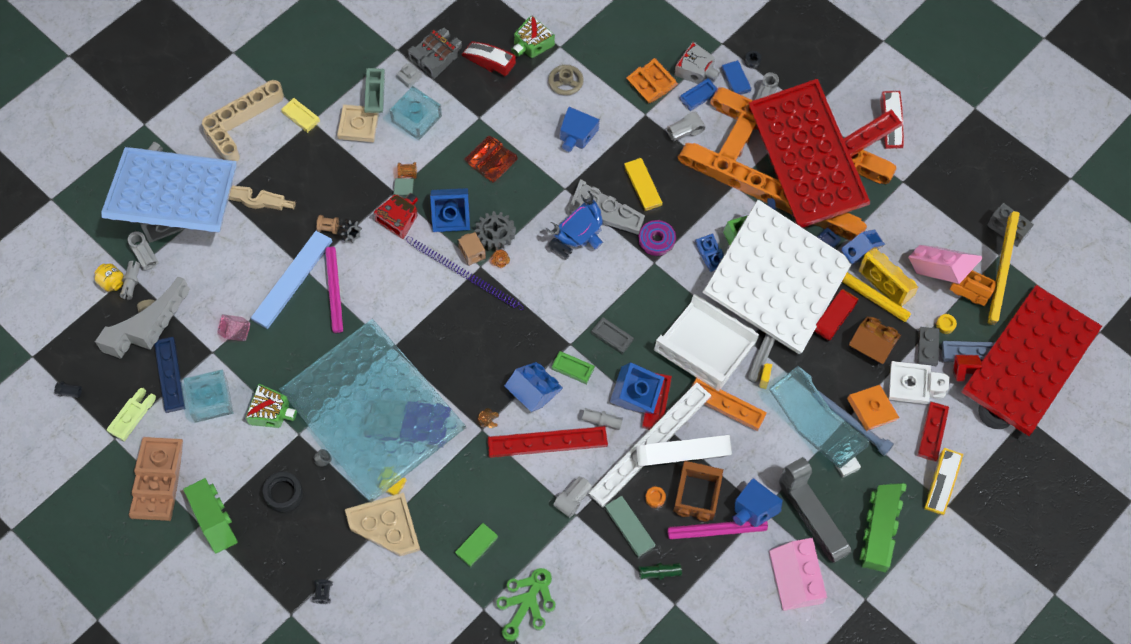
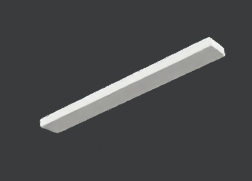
M696 382L593 487L588 495L603 508L643 467L638 466L636 446L668 442L710 399L711 394Z

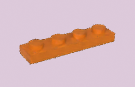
M696 378L693 385L697 382L711 394L710 399L704 405L756 431L759 430L767 412L721 389L718 392Z

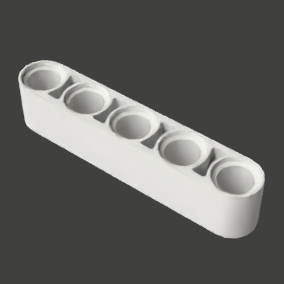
M730 435L636 446L638 466L732 455Z

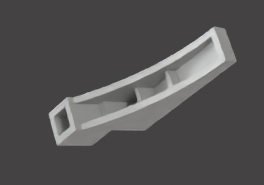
M177 277L161 297L135 316L114 326H105L95 341L103 353L122 358L124 353L128 351L131 343L151 350L164 328L168 326L174 313L177 312L183 299L188 295L190 288L185 279Z

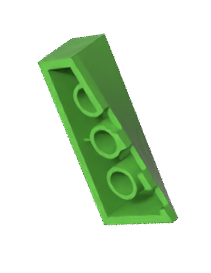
M907 484L878 485L877 489L871 492L870 503H873L872 510H868L866 521L869 522V527L865 529L863 535L866 545L865 548L862 547L860 553V560H863L862 567L885 573L890 568L895 544L892 536L895 537L899 525L898 520L895 519L896 517L898 518L903 505V501H899L903 492H905Z

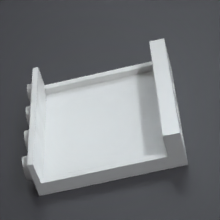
M694 294L689 306L664 336L660 335L656 340L654 351L719 392L755 346L759 334L752 328L740 323L736 318L730 317L720 308L714 307L704 298Z

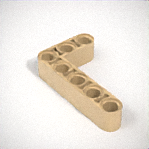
M271 80L203 118L202 125L206 136L223 160L238 162L240 159L237 146L227 132L283 100L284 94L278 81Z

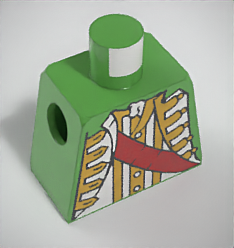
M531 15L515 32L514 41L516 45L512 48V52L517 57L522 53H526L530 58H534L555 45V35Z
M258 384L246 415V420L252 426L280 428L284 419L295 420L297 410L288 408L289 401L285 395Z

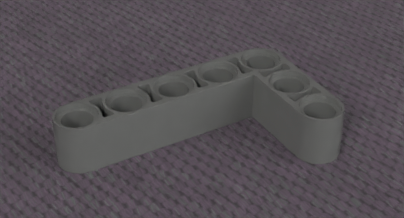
M801 457L784 467L779 479V485L828 559L835 563L849 555L852 551L842 533L807 484L812 469L808 461Z

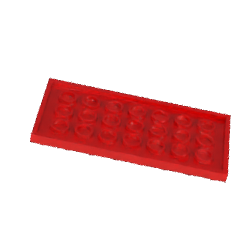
M818 79L749 102V108L798 226L802 228L870 205L868 195Z
M1035 285L982 361V368H977L961 392L1024 434L1030 436L1091 345L1102 325L1040 286Z

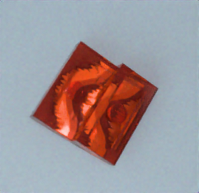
M488 135L465 158V161L477 172L494 183L518 157L515 153L504 148L502 142Z

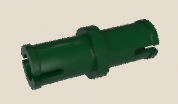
M657 563L655 566H639L640 580L650 578L661 580L664 577L682 575L680 563L665 565Z

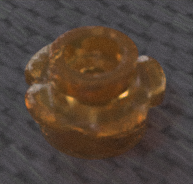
M497 250L492 255V264L494 266L497 265L498 268H503L510 262V257H508V253L504 250Z

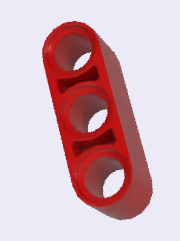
M842 289L817 322L814 332L830 341L854 309L859 299Z

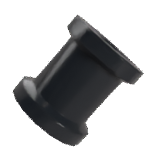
M326 579L315 580V597L312 598V602L330 604V587L333 586V582Z

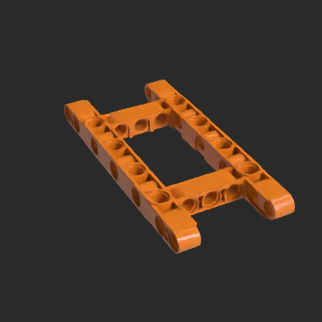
M719 87L710 103L716 108V111L736 119L735 126L719 154L696 143H686L678 156V160L690 168L767 203L768 198L774 199L775 207L792 214L779 180L736 161L738 157H741L743 148L749 142L753 130H758L749 108V102L753 100L726 88ZM865 150L851 157L854 158L852 160L859 175L879 184L890 183L897 170L896 165ZM848 212L814 223V225L824 229L828 227L835 234L850 241L867 228V225L861 221V218Z

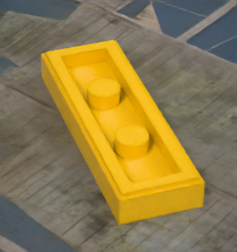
M642 158L625 163L624 167L644 210L648 211L662 206L661 198Z

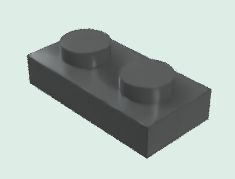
M920 326L917 364L937 367L939 329Z

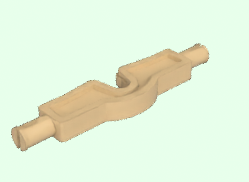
M234 185L231 187L228 199L242 202L245 206L254 209L263 207L282 210L283 207L294 209L296 205L295 201L285 200L283 195L273 194L261 190L258 196L253 199V191L250 187Z

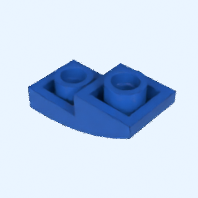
M712 233L695 240L696 246L710 272L716 270L724 257L722 248L719 249Z

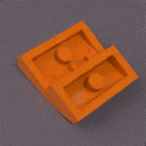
M655 58L643 68H637L627 77V80L648 103L657 100L678 85L677 81Z

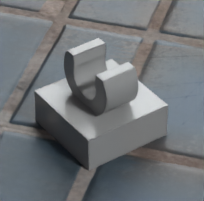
M406 63L401 68L402 70L397 73V78L409 88L422 78V73L410 63Z

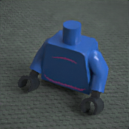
M588 191L590 194L588 199H584L581 195L584 203L559 226L554 222H550L554 225V229L550 231L546 228V231L554 234L563 244L573 247L579 245L584 247L589 243L596 250L603 244V241L597 236L602 231L600 226L603 220L599 206L593 200L592 193Z

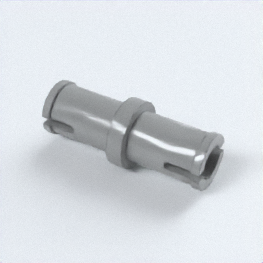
M133 261L128 262L126 275L122 279L124 283L120 293V297L123 299L126 298V294L128 295L127 300L133 297L134 287L138 283L137 276L141 266L139 262L135 261V265H133Z
M585 408L582 420L597 423L601 427L605 425L620 430L623 418L606 414L605 411L598 412Z

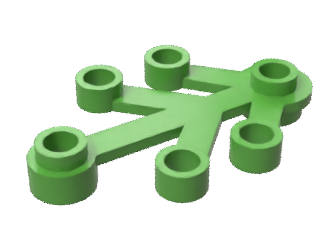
M538 568L532 573L531 577L521 580L510 579L507 582V589L512 593L517 592L519 588L532 587L528 593L510 598L502 596L497 600V607L500 610H506L510 606L521 604L512 622L503 627L502 633L506 641L513 642L519 637L518 627L529 608L534 619L533 627L536 630L544 629L545 619L541 617L536 599L539 590H541L544 599V610L546 612H553L555 610L556 604L551 598L548 588L552 581V576L547 569ZM544 575L545 580H538V576ZM516 583L517 587L515 589L510 588V584ZM502 600L507 602V605L504 607L499 605V602ZM548 602L553 604V607L550 609L545 606ZM541 620L543 625L538 627L535 622ZM509 628H513L515 630V632L512 635L507 633V630Z

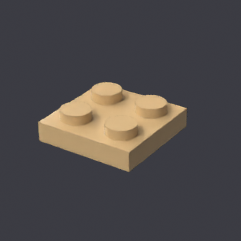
M343 105L337 134L338 139L374 142L379 113H365V106Z

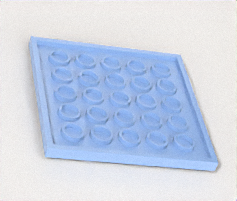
M125 147L102 209V218L220 232L237 168V161Z

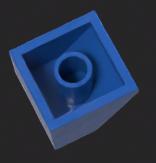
M468 188L431 190L433 232L470 230Z
M630 362L620 369L610 403L626 410L653 414L664 377Z

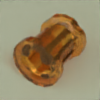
M413 162V164H397L398 178H417L416 162Z

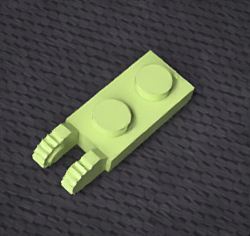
M140 388L107 428V431L125 442L152 406L156 396L150 394L140 404L139 402H141L146 394V390Z

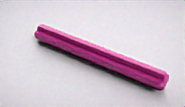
M331 246L326 247L325 251L332 330L334 333H342L343 321L335 247Z
M766 521L758 527H754L749 522L744 523L742 526L737 525L735 522L669 527L668 537L669 539L761 532L767 531L768 522Z

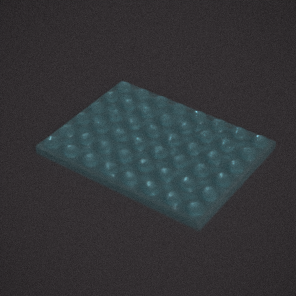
M373 318L279 389L371 503L466 428L461 419Z

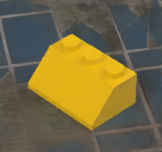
M876 249L865 254L858 271L881 293L901 307L915 296L919 288L916 282L908 278L901 268L895 266L884 253Z

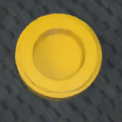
M949 314L941 315L936 322L937 329L943 334L952 333L957 325L956 319Z

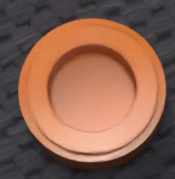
M651 487L647 491L645 499L650 507L659 508L665 503L666 494L660 487Z

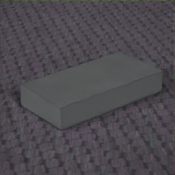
M603 317L591 332L592 335L622 355L634 341L632 336Z

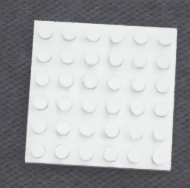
M757 200L707 283L703 293L796 353L801 354L812 336L817 322L824 314L850 268L851 263L845 255L760 200Z

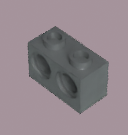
M1003 203L992 215L987 226L1004 237L1008 216L1014 210ZM1020 214L1014 240L1016 247L1021 244L1034 226L1033 223Z

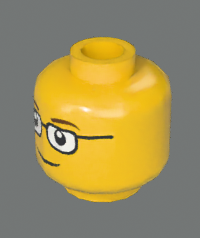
M101 264L95 270V282L105 291H117L122 287L124 275L113 264Z

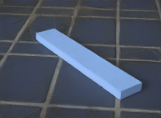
M318 231L314 232L252 315V321L266 329L270 327L325 253L326 247L330 246L332 243L331 238Z

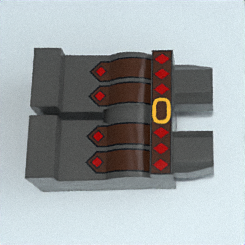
M445 28L438 32L432 30L416 47L412 46L408 50L409 58L419 68L423 69L425 73L435 79L453 60L458 58L457 52L461 49L462 42L457 37L449 42L447 39L451 36Z

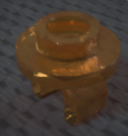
M489 408L481 411L478 417L480 426L484 428L497 427L498 424L493 423L491 418L496 419L499 417V414L492 412Z

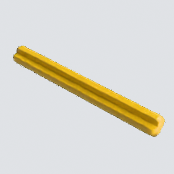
M847 272L842 280L844 284L902 321L906 322L911 316V312Z

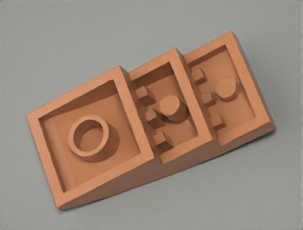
M142 438L135 467L136 477L129 513L131 519L171 521L179 480L183 439Z

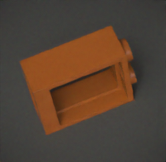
M684 461L674 512L683 517H689L690 515L697 517L701 521H713L724 469ZM686 476L715 482L710 510L681 504Z

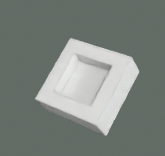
M851 450L833 459V463L842 478L861 468Z

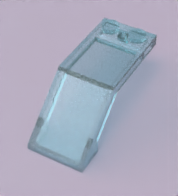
M799 366L769 388V391L797 432L839 469L869 446V441L828 407L813 385L812 377Z

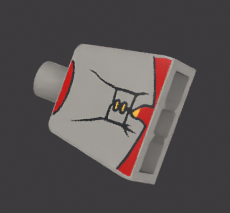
M692 42L677 63L674 76L699 84L707 77L716 81L720 71L713 68L714 56Z

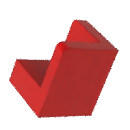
M955 355L953 374L956 381H964L965 374H974L977 368H982L979 355Z

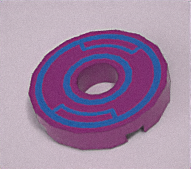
M654 220L646 223L641 228L639 244L648 254L662 256L674 248L676 234L673 227L667 222ZM659 235L662 237V240L655 241L652 237Z

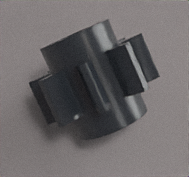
M345 219L344 223L339 224L340 231L337 233L343 235L342 240H349L354 243V239L361 237L360 230L362 228L357 226L358 221L352 220L351 222V220Z

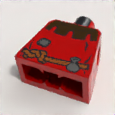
M409 193L405 199L399 195L392 196L374 211L375 221L401 239H404L418 216L417 208L414 206L418 198L412 193Z

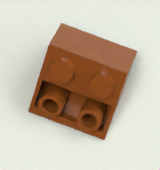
M867 316L857 329L849 345L884 364L901 335L898 334L896 329L889 326L886 327L880 324L881 322L878 319Z

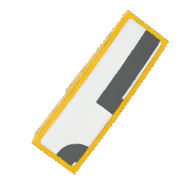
M944 448L940 453L925 503V510L944 516L963 458L962 453Z

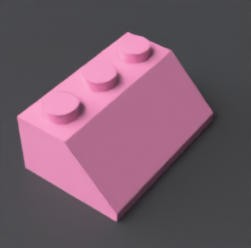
M919 245L909 256V259L916 274L960 284L982 260V257L937 246Z
M813 538L792 541L769 551L783 611L820 605L825 602L827 595Z

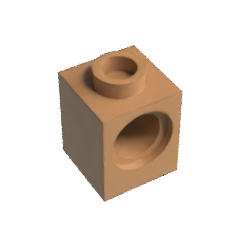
M476 232L465 234L458 239L459 249L468 266L486 259L485 249Z

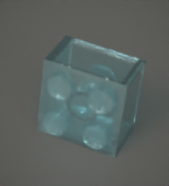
M412 86L390 109L391 122L420 140L442 117L441 104Z
M223 369L184 378L189 412L195 423L234 414L228 381Z

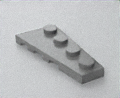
M580 179L568 213L572 214L584 203L581 195L584 199H588L590 196L588 191H590L594 197L593 200H595L601 210L602 224L639 235L645 218L643 214L625 204L618 203L615 198L604 195L599 189L590 187L585 181Z

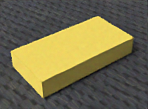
M295 98L281 109L285 116L307 133L320 122L318 116Z

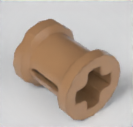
M319 215L317 231L321 232L324 230L337 234L339 218L331 219Z

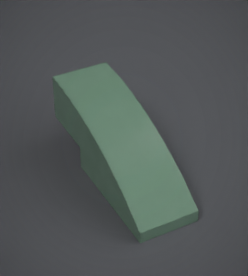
M367 68L365 113H383L385 69Z

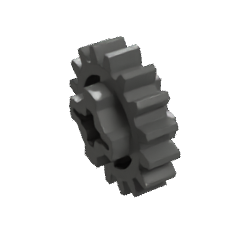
M493 211L491 216L485 213V219L483 217L479 218L480 223H476L475 232L483 247L488 245V250L495 247V250L498 251L500 246L505 249V244L511 245V239H515L516 228L514 221H509V215L503 217V212L496 215L495 211Z

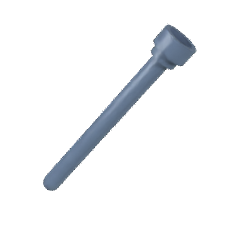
M820 391L813 393L817 400L876 444V448L879 449L878 452L883 456L891 450L894 443L889 439H881L872 431H866L859 421Z

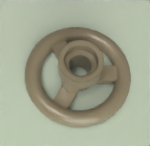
M560 65L550 72L548 82L554 92L561 95H572L582 88L584 77L582 72L575 66ZM559 72V80L554 82V76ZM573 72L578 76V82L573 80ZM562 85H571L574 88L570 90H562L558 87Z

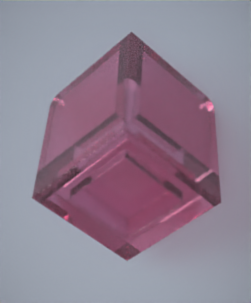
M222 314L217 333L225 339L246 341L251 323L243 317Z

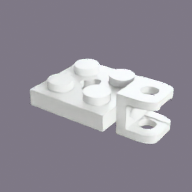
M891 362L889 400L928 404L929 398L941 399L945 397L949 389L948 375L931 372L930 365ZM908 379H911V382L915 383V385H912L910 387L907 386L905 382H907Z

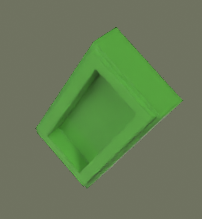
M559 351L552 365V370L586 385L595 369L594 365Z
M482 523L455 553L471 567L496 541L498 535Z

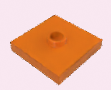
M881 385L850 394L847 397L866 431L899 419L897 412Z

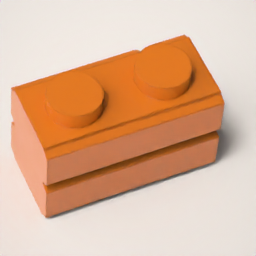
M972 270L960 284L952 282L949 290L958 296L962 295L970 299L975 304L985 306L993 294L997 282Z

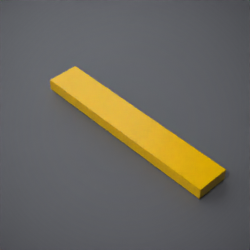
M1015 211L1008 216L996 276L997 283L993 292L988 317V324L995 325L999 321L1020 214Z

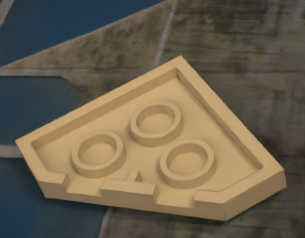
M404 492L345 509L350 530L399 556L420 551Z

